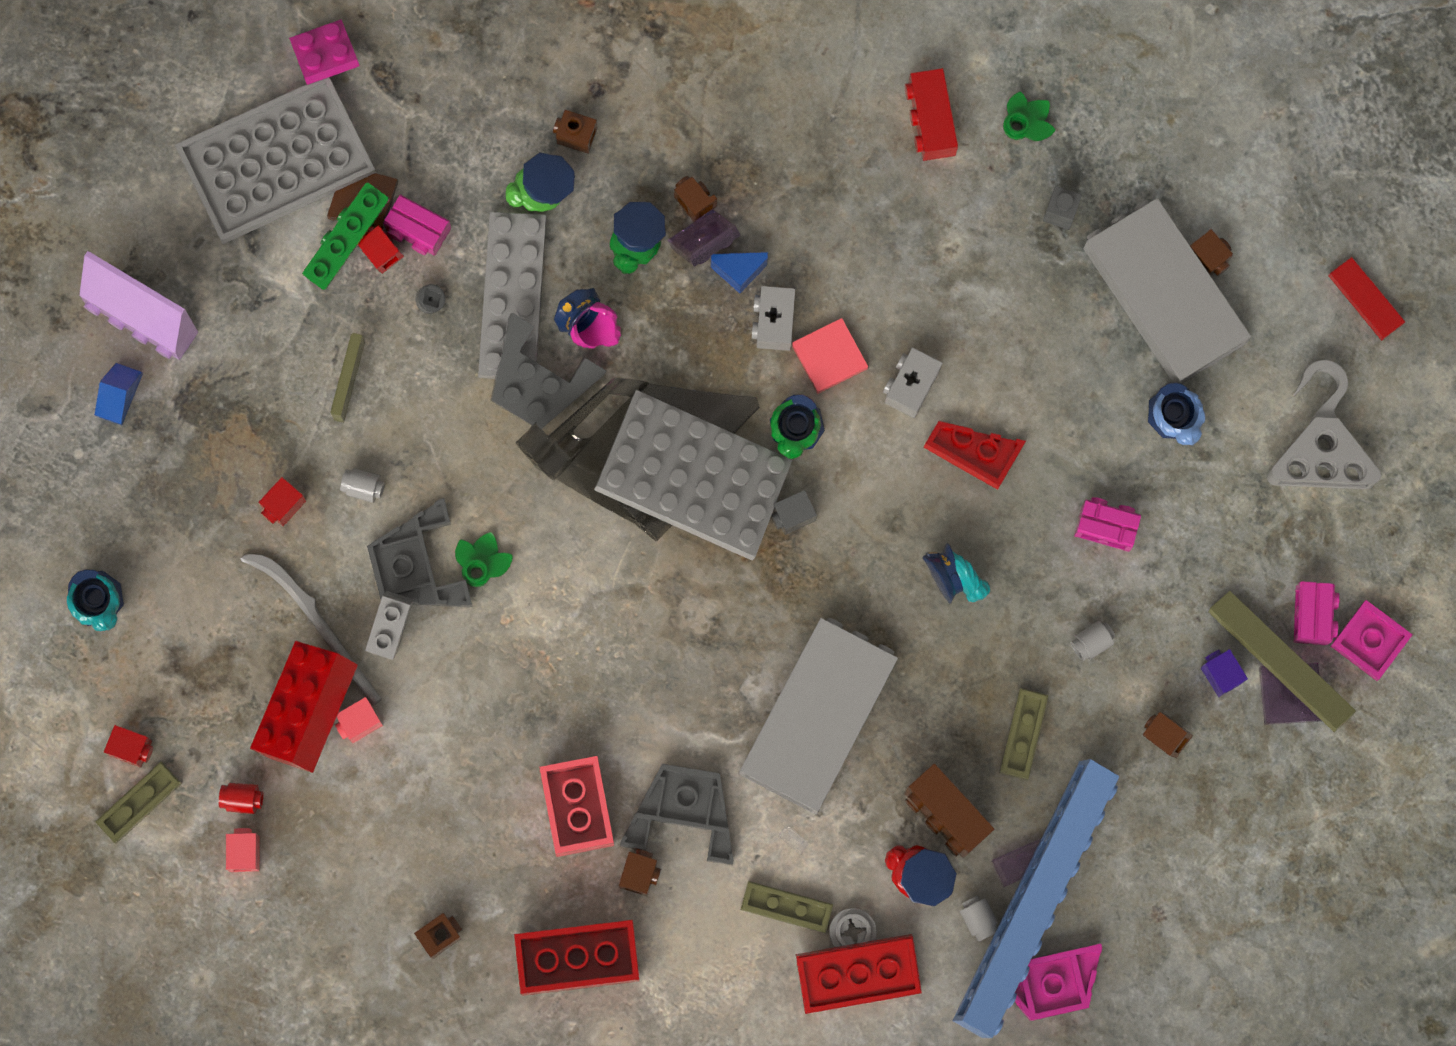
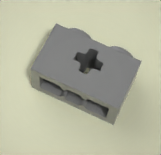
M761 286V294L755 295L754 312H759V321L753 322L752 339H757L756 348L790 351L795 289ZM770 314H776V323L770 322Z
M913 347L909 355L903 353L896 366V369L900 370L896 379L890 377L884 388L883 393L887 394L885 404L915 419L943 363ZM913 377L916 379L915 383L911 387L906 385L907 381Z
M389 591L383 594L365 651L394 659L414 599Z

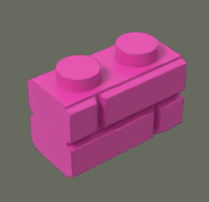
M399 195L393 208L384 220V226L388 231L387 235L398 242H402L403 239L412 244V249L422 255H426L428 252L435 256L451 230L449 220L402 195Z
M1092 497L1091 500L1086 499L1081 508L1074 536L1130 552L1135 542L1141 515L1136 514L1134 508L1126 505H1119L1118 508L1108 506V502L1101 498Z
M1302 581L1296 585L1294 643L1329 645L1333 638H1337L1338 621H1333L1334 610H1337L1339 607V593L1335 592V584Z

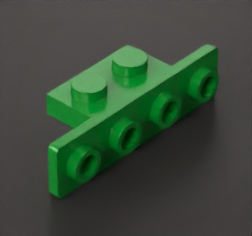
M365 183L348 208L345 207L338 215V223L333 230H329L320 242L322 244L302 272L303 276L322 290H326L390 200L389 197L372 184Z

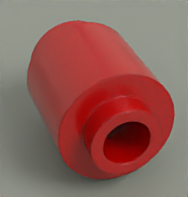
M230 782L228 785H221L219 808L226 809V812L255 814L257 809L262 808L264 793L259 791L258 785Z

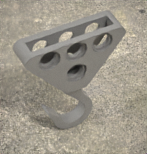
M1329 360L1316 361L1304 371L1293 395L1295 396L1311 380L1312 375L1317 372L1330 374L1336 381V391L1314 414L1308 427L1268 472L1267 480L1275 486L1370 489L1380 480L1381 472L1335 415V408L1348 387L1347 375L1342 367L1335 362ZM1318 439L1326 440L1330 445V450L1321 449L1318 445ZM1290 465L1300 468L1302 473L1300 477H1295L1290 473ZM1318 467L1327 468L1330 478L1321 477L1318 473ZM1346 468L1355 469L1358 473V479H1351L1346 473Z

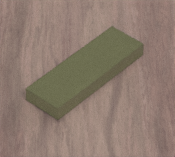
M352 333L350 336L330 411L334 421L343 423L345 421L365 345L364 338L360 334Z
M1022 688L1019 689L999 773L1024 780L1029 779L1048 695Z
M160 762L95 822L117 844L182 783L163 762Z
M748 881L740 910L826 933L833 904Z

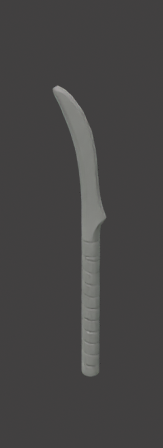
M248 554L240 558L242 562L258 568L275 579L300 606L331 650L354 662L320 615L316 607V600L307 595L280 565L263 555ZM357 666L352 679L371 705L374 706L382 699Z

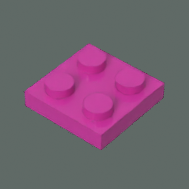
M342 19L289 38L307 85L359 67Z
M1365 600L1330 647L1378 681L1413 634Z

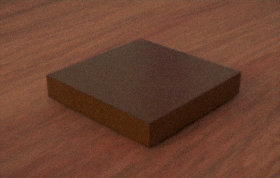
M374 173L335 191L327 214L328 219L337 221L338 215L345 207L348 208L365 183H370L390 199L371 226L376 228L379 225L383 229L384 220L389 213L398 185V179Z

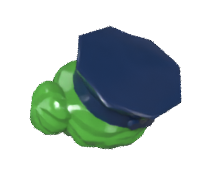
M539 152L524 163V168L516 174L515 181L507 185L506 201L513 207H521L523 205L530 212H543L554 209L565 197L574 191L575 172L562 156Z

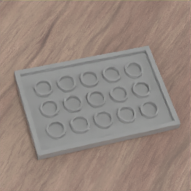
M329 77L309 85L306 84L175 144L222 244L376 173Z
M636 390L594 490L753 561L774 510L773 504L777 502L792 460Z

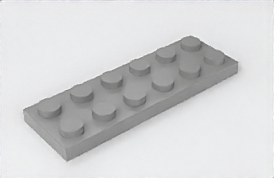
M490 212L479 378L495 379L503 349V340L507 331V322L511 313L534 326L520 353L537 363L546 215Z

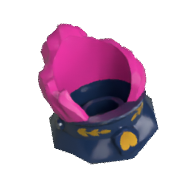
M594 288L576 289L559 302L554 321L559 331L568 332V335L571 336L573 342L578 346L591 349L599 345L615 346L619 343L621 337V328L617 325L618 316L616 312L607 305L600 303L601 300Z

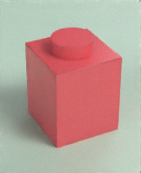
M366 697L337 714L339 722L335 724L342 739L344 740L348 737L352 743L383 726Z
M237 828L234 829V834H226V870L229 872L260 871V836L252 833V829Z

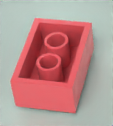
M598 756L539 767L556 856L561 857L614 846Z

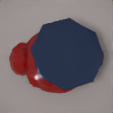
M897 845L887 852L885 863L886 867L892 870V882L896 885L899 892L910 898L912 902L936 906L952 895L957 873L945 853L928 850L918 845L910 848Z

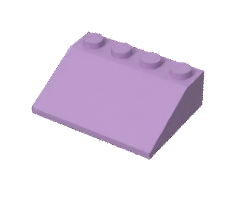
M86 252L79 295L85 303L84 308L96 316L102 313L109 317L108 322L119 330L125 327L132 331L131 336L145 345L147 342H150L157 346L155 350L168 359L173 356L180 360L198 334L186 310L91 252Z

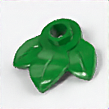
M1021 91L1014 94L1007 103L1008 116L1003 122L1004 133L1013 140H1021L1026 137L1032 141H1042L1052 136L1055 128L1048 122H1045L1049 113L1050 102L1048 100L1027 102L1026 97ZM1017 123L1022 129L1016 131L1012 128V124Z
M491 532L481 536L473 545L465 540H459L455 550L456 561L463 568L462 577L472 587H481L490 578L501 577L510 568L513 560L512 554L498 553L497 541ZM474 569H480L482 575L474 578L471 572Z

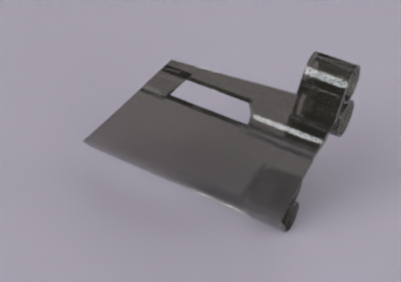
M613 378L549 436L535 422L515 443L531 463L553 481L557 479L584 497L635 524L653 540L658 541L673 525L594 490L635 391L638 390L733 434L760 408L757 397L696 391L650 384L649 382L635 379ZM609 394L630 397L594 435L589 438H578L575 436L574 430Z

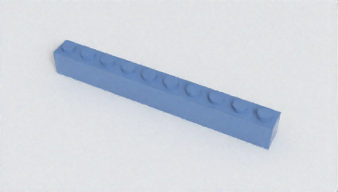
M1091 759L1079 761L952 1020L953 1022L981 1038H993V1036L1000 1032L1004 1023L1002 1018L1006 1009H1009L1016 1000L1017 994L1015 991L1019 983L1023 982L1029 973L1030 968L1028 964L1032 956H1035L1042 946V940L1040 939L1044 931L1052 925L1055 919V914H1053L1057 904L1064 900L1068 891L1066 886L1070 878L1074 877L1079 870L1080 862L1078 861L1082 853L1092 843L1093 837L1091 834L1095 826L1102 822L1105 816V805L1107 801L1114 797L1118 788L1116 783L1120 776Z

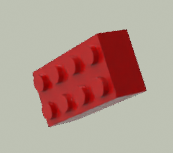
M295 641L250 749L269 759L313 773L358 664L338 653Z
M633 920L514 934L520 994L522 996L640 982Z

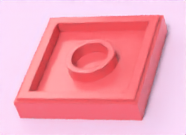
M842 318L792 342V347L817 394L868 369L866 361Z

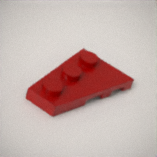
M938 421L923 448L998 490L1026 441L1006 439L994 433L989 435L975 432L972 428Z

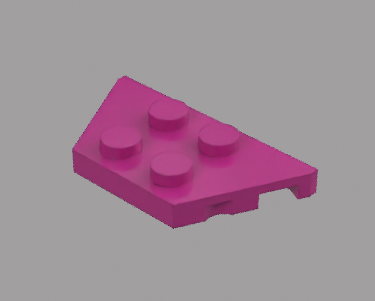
M1092 945L1030 960L1028 964L1030 968L1025 980L1019 983L1015 991L1017 994L1015 1004L1029 1021L1089 1008L1102 945Z

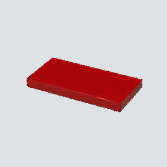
M912 934L795 954L805 1014L922 993Z

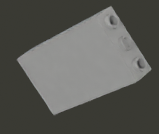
M1158 198L1150 203L1148 200L1141 202L1133 209L1135 212L1127 217L1124 214L1116 217L1110 222L1111 226L1104 231L1099 228L1087 236L1088 240L1083 249L1172 382L1183 384L1246 345L1251 335Z
M829 617L827 620L820 618L739 775L815 815L818 814L898 660L894 656L895 652L892 649L881 644L878 647L868 642L869 638L857 631H853L851 634L842 629L843 625L840 622Z

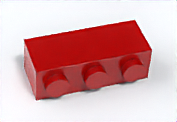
M944 69L910 73L909 82L905 84V94L907 100H912L913 109L910 110V121L912 126L917 127L918 136L914 137L916 152H921L923 161L956 156L958 143Z

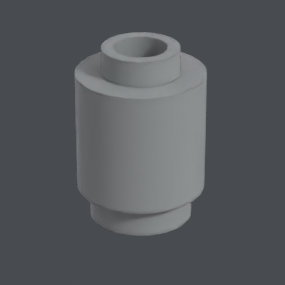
M356 468L353 470L346 469L342 477L340 491L345 492L349 497L374 503L376 498L381 499L385 482L381 481V475Z
M1096 621L1076 634L1075 639L1070 644L1082 661L1086 659L1091 660L1114 645L1113 638L1115 633L1108 623L1102 624L1100 621Z
M975 896L962 903L965 909L961 910L960 914L972 937L976 936L978 942L995 934L998 928L996 925L998 921L986 898L980 900L978 896Z

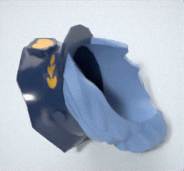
M1166 384L1149 400L1148 423L1162 438L1176 439L1177 443L1181 445H1194L1199 441L1202 435L1200 428L1205 422V412L1199 396L1191 392L1183 384Z

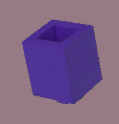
M1220 649L1205 657L1207 663L1201 667V670L1218 698L1248 680L1230 649L1224 653H1221Z

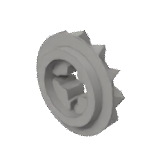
M856 908L845 909L839 912L831 922L830 939L834 947L854 944L851 936L840 935L849 929V920H851L855 928H865V931L857 935V943L876 939L877 929L875 922L863 910Z

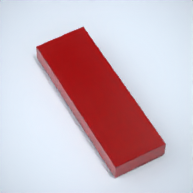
M1352 257L1328 275L1381 341L1405 323L1399 313Z

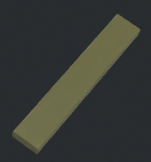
M1231 591L1209 609V613L1334 733L1355 714L1356 710Z

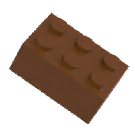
M935 763L918 777L904 793L907 796V799H905L906 804L915 813L920 811L927 818L925 821L926 826L935 835L940 833L947 840L945 846L955 857L960 855L964 859L995 830Z

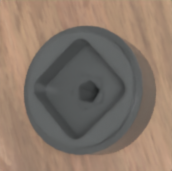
M428 284L417 291L415 302L422 312L432 314L444 306L445 294L437 285Z

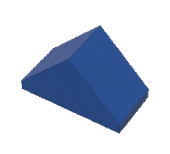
M768 252L711 254V268L739 293L763 271L768 261Z
M115 363L99 383L94 415L122 425L143 372Z

